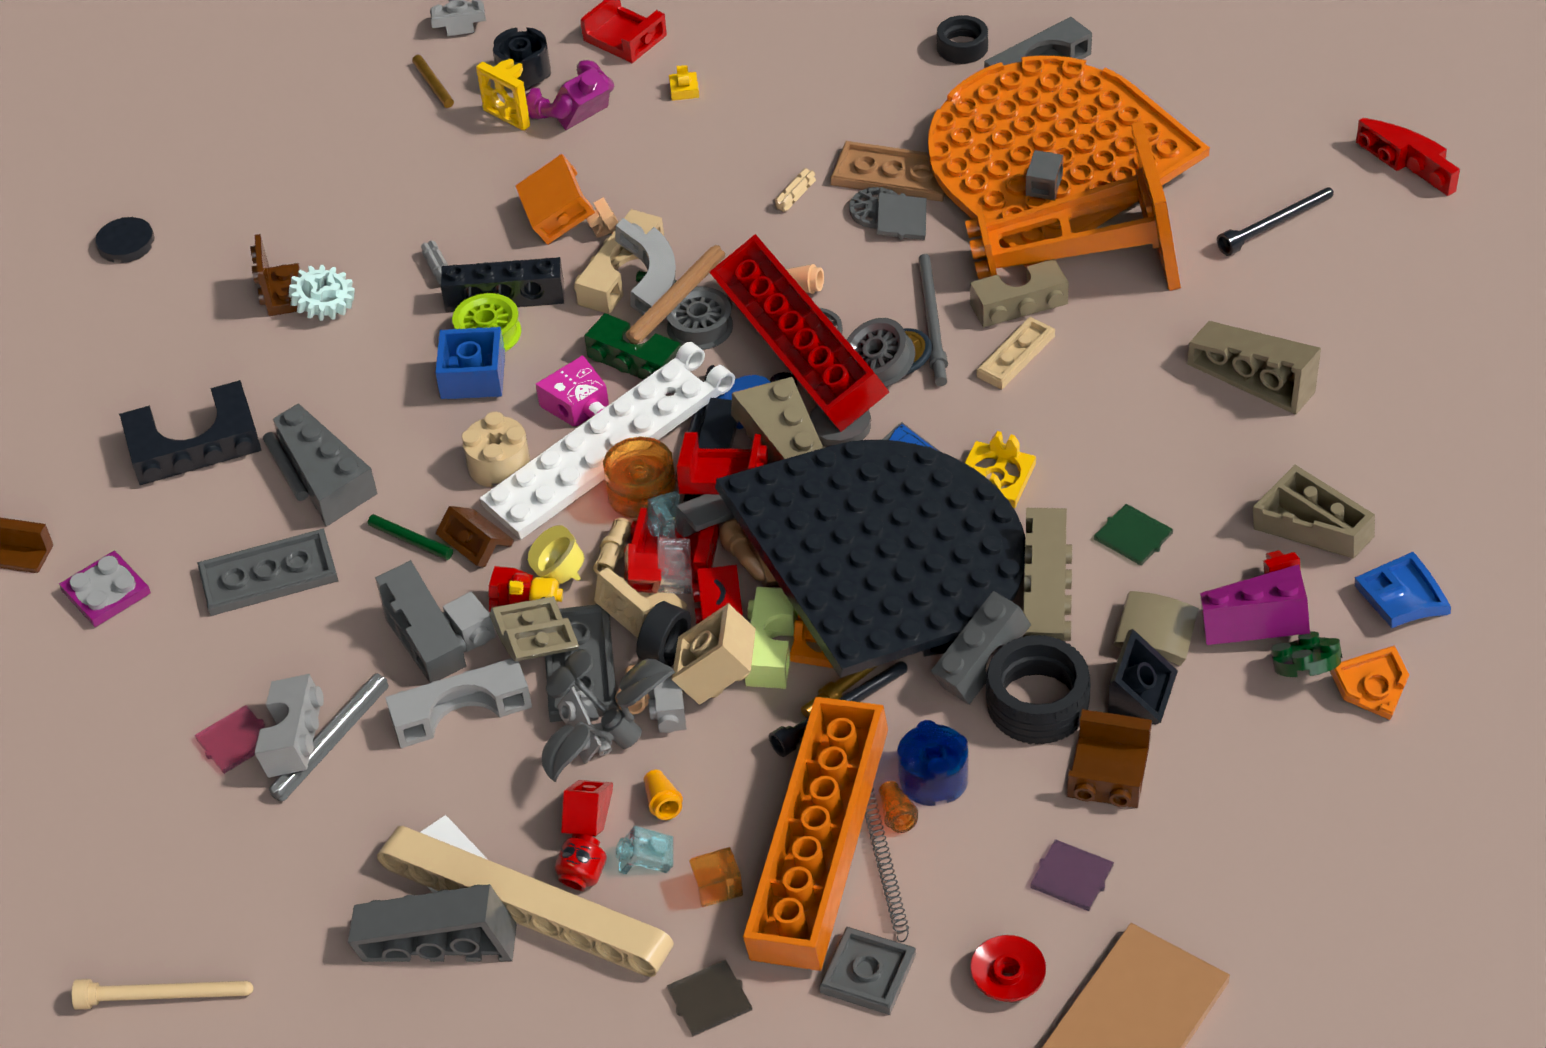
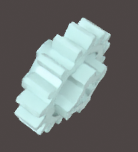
M320 265L319 270H315L314 267L308 266L307 273L299 270L298 277L293 276L291 278V285H289L291 305L297 306L298 313L308 312L307 318L318 315L319 320L323 321L324 316L328 315L334 320L336 313L344 316L346 308H352L355 288H352L353 281L352 279L346 280L345 272L337 274L336 267L325 270V266Z

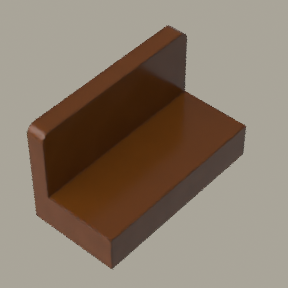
M456 506L448 507L435 533L472 563L480 567H486L496 545L512 546L514 539L476 510Z
M0 517V568L38 573L53 547L46 524Z

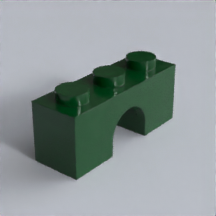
M606 313L584 335L587 357L642 380L674 359L681 347V343L657 333L645 343L631 344L630 340L626 338V332L630 329V323Z

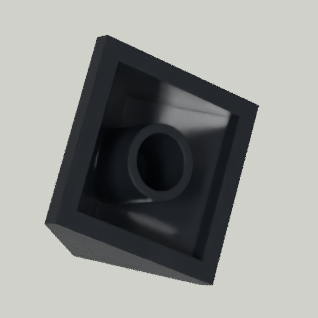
M1134 629L1127 632L1110 680L1108 713L1150 719L1152 724L1156 725L1162 721L1178 670Z

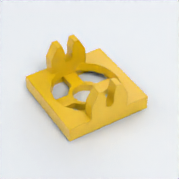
M513 59L501 61L494 67L483 61L478 64L476 70L483 110L523 131L530 127L524 82L517 79L523 71L522 64L514 65ZM491 79L494 80L495 89L491 88ZM504 86L513 91L514 98H511L508 95V93L504 89ZM497 93L503 97L504 103L498 98Z
M997 431L992 436L990 444L975 441L965 464L974 468L985 477L992 473L989 480L1009 500L1012 507L1016 508L1036 465V456L1019 452L1020 443L1015 435L1011 434L1007 443L1004 444L1002 432ZM986 458L997 460L994 466H989L988 468L975 466ZM1007 463L1017 466L1020 473L1019 477L1008 474L1005 469ZM993 472L1001 473L1004 476L1003 480L1000 481ZM1009 485V487L1001 489V487Z

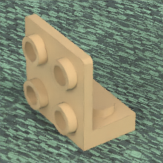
M608 567L598 573L594 601L637 638L645 618L657 603L665 601L682 609H687V604L662 583L657 593L637 592L622 577H619Z

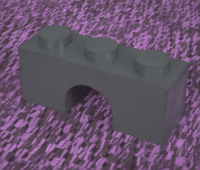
M993 591L931 672L945 690L970 705L986 684V663L991 653L998 646L1006 645L1008 642L1022 637L1031 626V623L1020 606Z

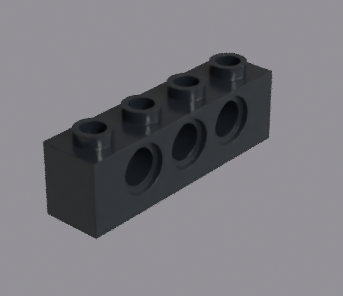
M561 258L442 266L441 291L446 313L454 312L457 306L464 300L484 293L504 295L510 298L517 307L564 304V277Z

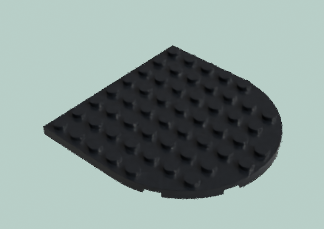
M893 440L849 441L716 479L715 489L840 678L955 641L993 591L1013 601L1022 583L1025 572V533L1020 519L1009 500L989 479L977 470L931 447Z

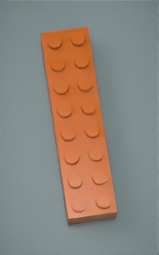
M815 697L743 935L750 961L817 971L822 970L888 733L883 705Z

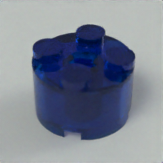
M931 720L921 721L916 728L903 736L898 745L897 756L898 778L904 794L912 801L926 806H935L937 801L947 800V803L958 799L968 785L969 751L966 737L948 726L936 724Z

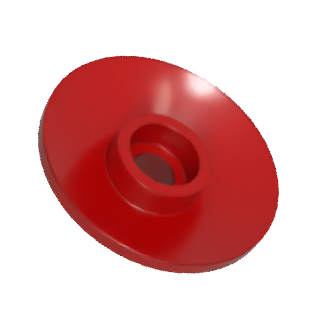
M1000 935L986 940L976 949L971 960V976L978 989L988 997L999 1001L1014 1002L1026 999L1038 991L1045 980L1046 962L1040 949L1031 941L1015 935ZM1004 973H1012L1014 976H1009V977H1008V976H1004L1003 974H1004Z

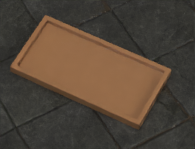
M1130 923L1042 1048H1185L1228 985L1230 974Z

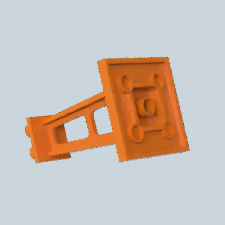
M1143 121L1131 124L1139 166L1138 169H1135L1136 175L989 223H985L982 206L976 205L978 218L965 221L969 238L982 235V238L969 241L974 260L987 257L986 260L974 262L978 280L997 275L996 268L1152 244L1153 249L1157 248L1169 291L1180 289L1181 285L1167 202ZM1135 202L1140 204L1143 215L1142 219L1079 233H1072L1070 219ZM1054 223H1059L1061 226L1062 236L1010 248H1002L999 244V240L1008 235Z

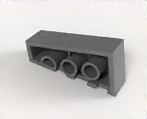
M478 884L468 888L440 890L435 893L406 895L402 898L373 900L369 903L356 904L353 907L348 943L363 962H410L412 955H419L424 959L430 960V962H444L445 955H466V962L481 961L482 955H499V961H513L517 924L490 884Z

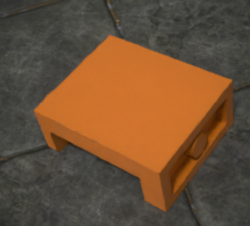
M563 154L515 185L533 230L547 245L595 213L593 206L583 196L575 178L578 174L576 169Z

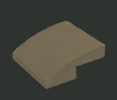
M1130 591L1125 600L1113 645L1122 649L1128 630L1134 629L1167 661L1181 666L1187 657L1199 608L1158 594Z
M554 596L493 607L489 615L506 651L515 662L578 650L579 648L569 618H562Z

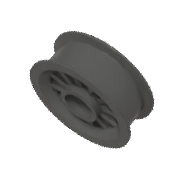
M695 287L666 317L668 321L667 332L670 339L681 343V346L687 342H693L702 350L722 344L728 339L733 330V320L730 316L732 306L729 298L714 288Z
M876 318L858 326L847 339L879 377L885 387L893 385L902 379L910 370L915 359V347L912 340L906 335L903 327L893 319Z

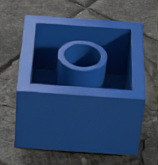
M501 327L440 330L435 374L441 399L501 397L505 366V348Z

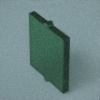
M1125 504L1113 517L1107 518V523L1094 535V540L1142 566L1154 552H1160L1161 545L1173 534V529L1136 508Z

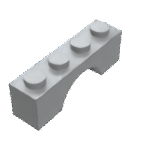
M512 658L385 697L400 748L433 739L436 727L441 719L451 711L461 707H484L494 712L499 718L532 708L529 688L519 661L515 662Z

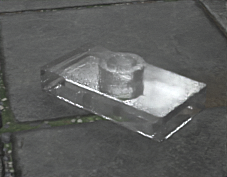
M658 537V569H661V584L658 593L691 594L690 539Z

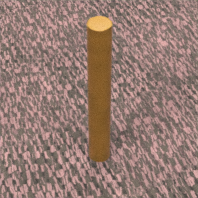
M419 54L415 55L412 58L414 65L444 107H452L454 105L452 97L423 57Z

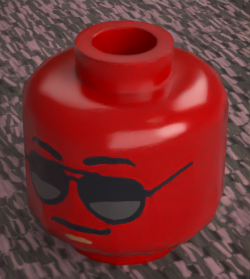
M581 834L579 838H569L564 841L554 865L555 872L559 875L558 880L560 883L578 891H584L586 887H592L598 883L607 861V855L599 847L600 841L590 835Z

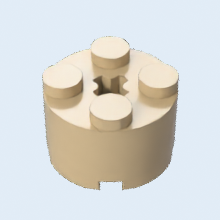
M500 412L488 413L485 418L472 424L462 434L469 474L476 483L482 486L493 487L492 484L501 483L530 461L527 438L523 426L518 421L503 416Z

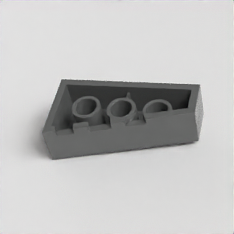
M299 403L273 418L279 443L310 495L313 505L319 511L326 527L378 494L371 467Z

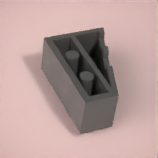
M411 560L375 577L387 623L429 683L441 680L467 667L464 658V652L467 651V647L459 633L455 634L453 632L449 619L440 610Z

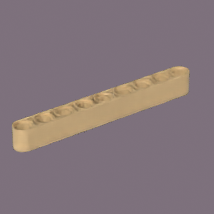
M405 826L396 827L377 854L378 861L387 870L437 891L468 888L478 884H490L517 924L644 976L654 977L674 946L672 938L654 926Z

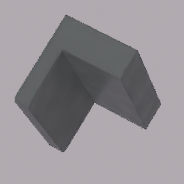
M705 494L676 505L677 532L683 538L715 524L735 518L719 494Z

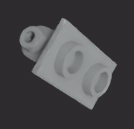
M571 687L570 691L557 705L561 719L566 725L573 727L578 722H583L603 730L601 723L591 724V721H597L599 718L593 702L581 690L576 692L575 688ZM590 733L588 743L579 753L584 764L588 763L596 752L600 756L610 753L612 751V741L609 743L603 737Z

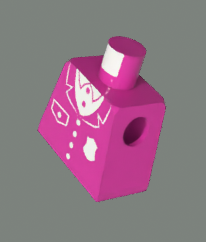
M583 355L536 383L539 406L571 426L582 424L609 405L607 388L604 381Z

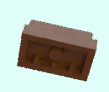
M255 234V246H250L253 264H256L252 266L253 280L255 284L259 283V286H261L258 288L260 305H266L269 316L297 312V306L291 305L289 285H291V278L293 276L298 277L299 263L269 267L261 234Z

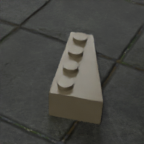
M793 377L732 393V417L737 423L740 422L743 425L747 436L752 442L755 434L762 435V445L768 446L769 463L823 448Z
M1026 508L1024 614L1031 623V626L1023 637L1045 635L1058 638L1061 641H1071V621H1065V615H1071L1072 595H1065V589H1071L1072 569H1066V564H1072V544H1066L1067 508Z

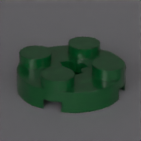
M1310 631V634L1298 635V640L1289 643H1278L1271 647L1274 670L1277 674L1285 677H1298L1297 671L1309 670V676L1323 674L1338 667L1341 664V658H1343L1340 640L1337 638L1319 637V633L1316 631Z

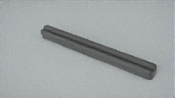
M378 673L373 674L313 739L314 751L310 755L307 770L280 775L269 787L273 798L280 802L285 801L388 689L389 685L384 676Z

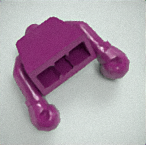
M590 60L580 61L576 69L578 76L561 86L553 103H550L549 99L542 97L540 88H531L530 92L526 94L529 118H556L563 128L568 130L608 107L610 92L614 89V82L604 74L596 62Z

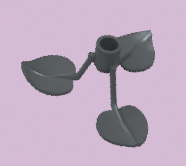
M585 650L575 651L568 656L563 666L557 668L550 676L546 685V691L552 698H560L566 695L571 687L576 685L604 714L601 719L603 730L583 722H578L575 727L565 725L556 731L547 741L542 751V766L549 778L554 782L557 781L562 770L586 746L590 739V733L603 737L609 743L614 740L622 749H627L634 745L640 738L642 729L633 721L635 716L630 713L628 707L642 699L651 690L674 674L675 671L656 659L648 658L640 661L625 674L619 686L622 691L616 695V698L622 710H617L616 708L609 710L581 682V679L593 668V657Z

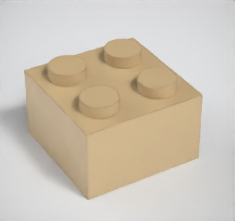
M728 603L678 637L673 667L675 673L672 674L671 680L699 705L709 698L719 696L726 687L735 681H742L751 672L756 628Z

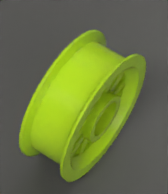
M484 293L472 296L460 303L452 316L455 329L501 327L505 352L511 349L521 336L518 308L510 298L504 295Z

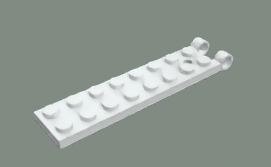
M693 342L683 344L674 359L481 496L482 506L516 537L522 540L707 405L710 398H716L728 392L735 382V375L724 366L718 365L708 373L706 381L702 382L690 371L697 369L703 363L705 352ZM668 393H675L672 396H666Z

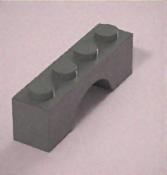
M1069 17L985 60L984 68L1000 62L1003 65L1021 62V57L1064 56L1084 59L1091 55L1092 32L1074 18Z

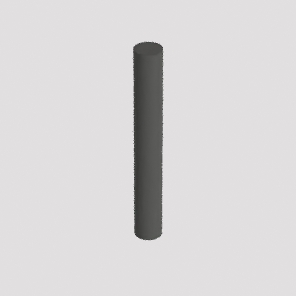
M273 432L266 433L263 436V440L298 501L305 500L308 497V492Z

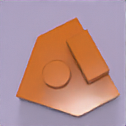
M1395 645L1342 661L1338 667L1330 671L1343 700L1388 720L1393 716L1409 677V673Z

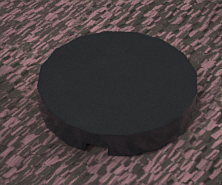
M122 217L104 225L96 234L95 243L100 256L107 261L114 262L113 259L121 260V263L140 259L152 248L151 244L155 240V236L147 221L136 217Z

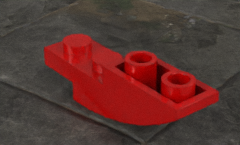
M1368 118L1359 120L1356 143L1396 171L1407 167L1446 196L1456 192L1460 169L1446 160V148L1417 132L1395 124Z

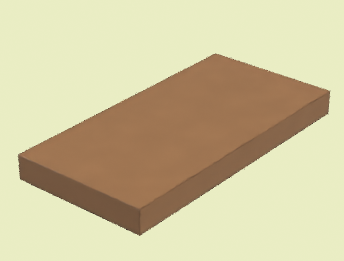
M845 141L831 175V185L860 190L869 187H883L893 190L898 195L904 193L906 196L927 198V200L943 202L946 195L932 172L929 153Z

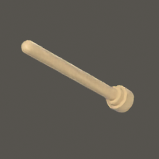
M91 979L74 980L72 986V1004L74 1009L78 1010L91 1009L93 1005H98L100 1001L248 996L253 992V985L249 981L100 986L99 983H93Z

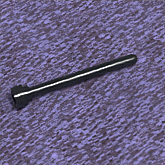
M1329 187L1324 188L1240 231L1229 229L1217 236L1218 248L1226 256L1240 251L1245 241L1331 199L1334 195L1333 189Z
M903 661L895 663L838 700L862 701L904 675L908 670L907 664ZM809 717L794 727L780 726L769 733L771 746L779 756L785 757L796 750L800 739L804 736Z

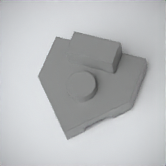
M449 0L444 6L437 4L430 9L432 28L446 26L447 36L474 33L473 23L486 21L484 3L481 0H471V2Z

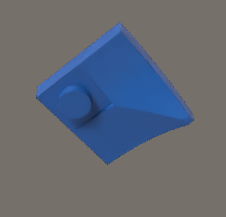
M1414 552L1355 577L1356 589L1391 628L1425 617L1451 614V606L1440 586Z

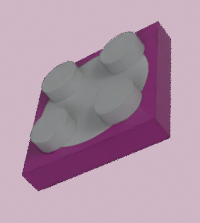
M115 550L59 583L61 591L94 627L99 626L151 594L149 586Z

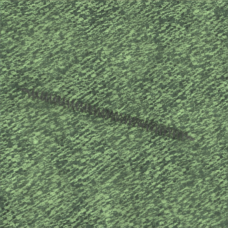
M872 787L871 793L874 794V796H873V797H870L869 799H875V802H876L877 799L874 798V797H875V793L873 792V791H874V788ZM868 803L867 806L876 804L875 808L866 809L868 811L865 812V818L869 834L871 835L870 839L872 840L877 867L879 868L878 871L882 879L881 883L884 895L886 896L885 899L889 907L888 911L892 919L891 923L895 931H907V936L903 941H900L897 936L899 942H904L909 934V926L906 925L908 923L905 919L906 914H903L905 909L901 908L903 906V903L900 902L902 898L899 897L901 892L897 891L899 886L896 885L898 881L895 880L896 875L893 874L895 870L892 868L893 864L890 863L892 861V858L889 857L891 853L887 852L889 847H887L888 842L885 841V831L882 830L884 826L881 825V815L878 814L880 810L877 808V803ZM871 810H878L875 814H867ZM873 815H879L877 819H869ZM876 820H880V821H881V822H880L879 824H877V825H871V824H870L871 822L876 821ZM875 826H882L879 830H871ZM878 831H883V834H882V835H879V836H874V835H873L874 833H876V832H878ZM878 837H885L882 841H874ZM886 842L884 846H876L878 843ZM880 848H888L884 852H877ZM876 853H880L879 855L883 853H888L889 855L887 857L881 858L878 857ZM883 859H890L887 863H880ZM886 864H891V865H892L890 868H886V869L881 868L882 866H884V865H886ZM887 870H893L890 874H883ZM890 875L895 876L893 879L890 880L884 879L885 877ZM890 881H896L893 885H885ZM890 887H897L896 890L887 891ZM894 892L899 893L897 896H888L889 894ZM894 898H900L897 902H890ZM895 904H902L900 907L892 908ZM903 909L901 913H893L895 910ZM899 915L905 916L902 919H894L896 916ZM899 921H906L905 924L896 925ZM906 925V930L899 931L894 928V926Z

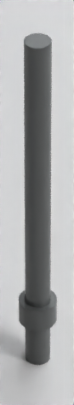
M922 254L919 256V266L928 334L932 344L929 365L934 372L935 384L937 386H944L947 384L946 368L948 360L942 346L931 259L928 254Z

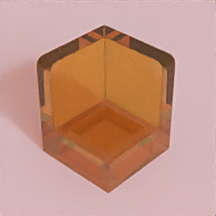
M731 847L696 856L689 860L698 886L699 901L702 907L743 896L741 874Z

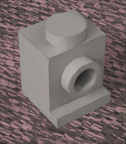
M668 677L648 693L650 697L648 699L650 719L658 720L659 733L687 730L683 692L671 680L672 677Z

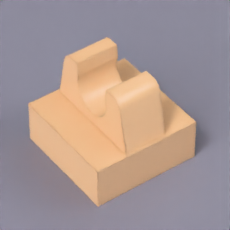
M603 197L594 202L596 207L595 213L586 219L597 238L612 234L618 223L616 216Z

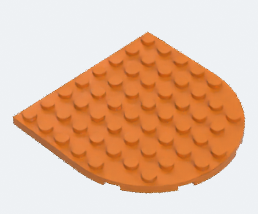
M1064 56L1021 57V62L1003 65L1000 62L974 73L951 90L947 95V100L940 109L936 110L931 121L928 137L930 165L939 186L971 219L978 218L975 206L981 205L985 223L1053 202V200L1026 196V174L1034 150L1063 155V176L1055 198L1056 201L1136 175L1135 169H1138L1139 166L1131 126L1133 123L1141 121L1144 123L1162 185L1208 157L1210 147L1123 76L1106 67L1101 70L1086 65V60ZM1134 203L1070 219L1072 233H1079L1095 229ZM1054 223L1002 237L999 240V244L1003 248H1010L1062 236L1061 226L1059 223ZM1044 261L1027 263L1022 265L1025 268H1027V266L1038 264Z

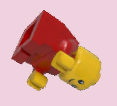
M494 566L488 585L489 612L493 607L553 596L557 603L562 602L563 589H559L558 580L545 577L533 578V575L516 568Z

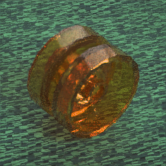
M633 437L616 443L606 452L603 468L609 504L616 512L625 517L638 519L640 508H647L648 517H654L664 512L674 502L677 488L672 452L664 443L649 437Z

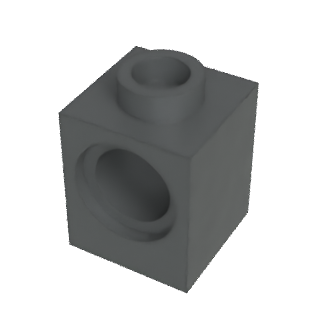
M1034 150L1026 174V196L1055 201L1063 176V155Z

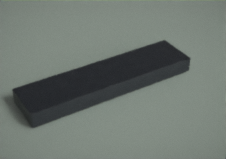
M710 398L699 439V448L732 449L738 425L731 415L732 400ZM685 494L683 501L687 502L705 494Z

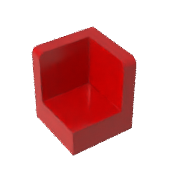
M628 543L624 554V580L637 592L657 593L661 584V569H658L657 554L635 553V544Z

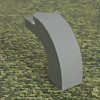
M622 218L616 225L615 241L637 256L648 270L645 277L631 290L630 306L644 315L675 284V257L669 242L655 227L645 234L639 225L631 224Z

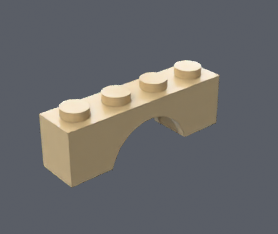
M633 209L624 217L631 224L639 225L645 234L655 227L664 236L661 217ZM615 231L610 237L605 239L602 248L596 256L590 259L589 265L582 274L577 276L574 283L578 305L606 314H610L623 297L621 274L617 269L626 262L639 259L615 241Z

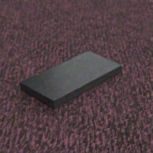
M324 528L197 562L210 616L339 581Z
M598 604L559 609L562 618H569L579 644L578 650H585L593 657V668L581 679V682L609 710L613 708L618 710L615 699L616 682L610 614ZM578 650L545 656L547 682L553 672L560 666H563L568 656ZM575 685L574 688L576 692L580 691V689ZM547 693L550 722L563 721L557 705L564 696L552 698ZM594 704L599 716H604V714Z

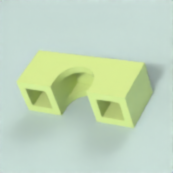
M757 587L755 600H749L748 620H751V625L756 628L751 672L745 678L746 686L786 689L790 668L789 641L774 640L772 638L777 636H794V624L798 613L781 588Z

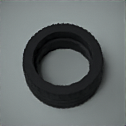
M1031 635L1008 642L994 654L986 674V704L990 718L1001 732L1023 743L1049 744L1063 740L1065 737L1067 738L1080 726L1082 709L1088 710L1091 681L1088 665L1075 647L1058 638L1045 635ZM1043 675L1053 677L1068 687L1070 692L1064 698L1053 703L1036 705L1018 700L1010 695L1006 688L1011 682L1024 676Z

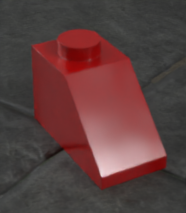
M578 780L566 788L563 795L561 833L572 834V838H579L581 834L592 837L600 834L605 827L613 783Z

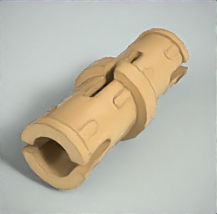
M621 517L614 519L608 536L603 538L600 544L601 551L593 566V570L597 575L607 567L614 572L618 559L624 556L626 541L631 533L632 523L629 520Z

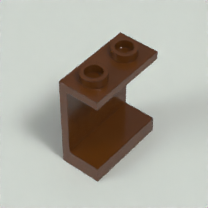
M1082 709L1072 771L1069 770L1067 797L1085 802L1095 801L1113 804L1117 807L1138 808L1151 742L1152 720Z

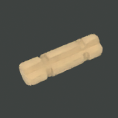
M807 168L803 169L775 198L776 209H780L783 212L788 211L816 181L814 177L815 172Z

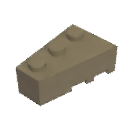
M1294 465L1253 506V525L1255 530L1353 559L1375 537L1374 513L1297 465Z

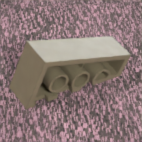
M1208 321L1189 342L1187 364L1296 415L1316 391L1321 348Z

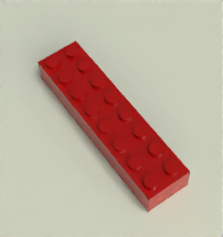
M756 234L709 272L840 432L845 430L889 393V390Z

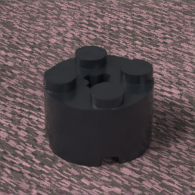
M526 27L527 31L519 32L517 28H511L503 31L494 39L493 56L495 66L507 59H513L514 65L521 63L523 71L517 79L524 82V88L527 91L531 86L542 82L551 75L546 37L541 31L534 28Z

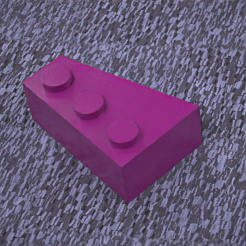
M1299 564L1200 593L1203 627L1207 645L1310 634L1308 600Z

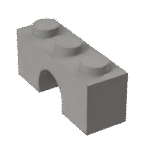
M310 674L271 681L266 706L277 725L260 729L255 749V755L268 778L304 771L308 768L310 755L314 751L313 739L315 730H318L319 727L318 716L320 706H323L324 703L323 692L319 686L315 685Z

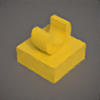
M687 65L676 66L677 74L669 75L672 101L699 98L696 72L688 73Z

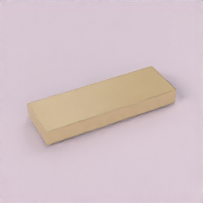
M1029 317L977 369V378L1002 390L1055 337V328Z

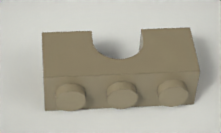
M1052 259L1027 266L1026 284L1023 286H1009L1001 280L999 275L970 282V305L984 328L1068 304L1069 282L1056 260Z

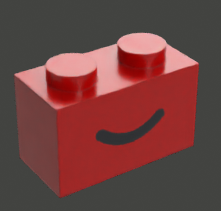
M737 564L697 569L698 582L692 583L694 603L701 602V608H695L696 625L728 603L743 616Z

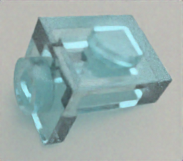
M677 491L648 499L647 525L653 537L657 536L663 548L675 544L674 519H676V505L681 504L680 495Z
M634 826L625 838L622 837L616 847L615 855L619 859V873L627 874L634 865L668 873L673 867V836Z

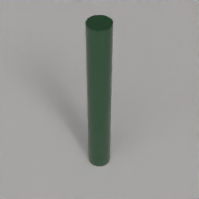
M372 514L368 519V526L440 558L449 560L453 555L452 548L380 516Z

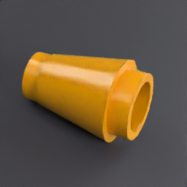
M655 769L646 773L643 781L651 814L661 820H670L676 817L682 810L683 797L661 770Z

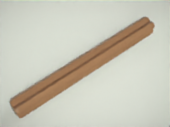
M719 245L710 247L626 332V338L630 340L631 344L641 343L709 272L725 258V252L721 250Z

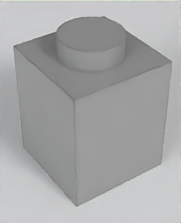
M472 591L442 606L455 634L459 633L467 647L466 652L482 646L496 637L489 612Z

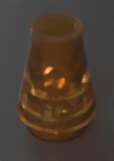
M887 781L879 787V794L886 826L897 833L911 830L918 821V808L900 789L897 782Z

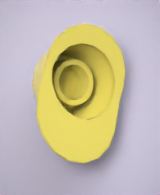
M558 525L545 530L538 536L529 550L527 560L530 567L539 577L554 578L558 580L559 584H563L571 578L580 581L581 577L578 571L585 558L583 551L576 543L575 537L566 527Z

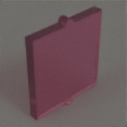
M245 705L195 734V738L205 750L206 758L212 759L223 774L255 756L260 729L265 728L263 719H258L248 706Z

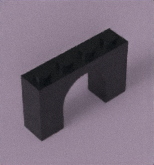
M241 380L210 388L217 409L216 420L206 432L191 439L174 440L161 435L157 430L150 405L119 414L139 485L262 451Z

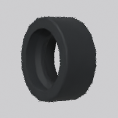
M957 15L947 18L937 27V52L940 57L948 62L955 64L976 62L983 58L988 51V27L979 18L969 15ZM959 36H966L974 38L975 40L966 43H959L951 41L950 39Z
M665 601L657 603L648 613L640 629L636 648L638 658L640 660L656 659L671 667L675 661L678 637L691 629L690 612Z

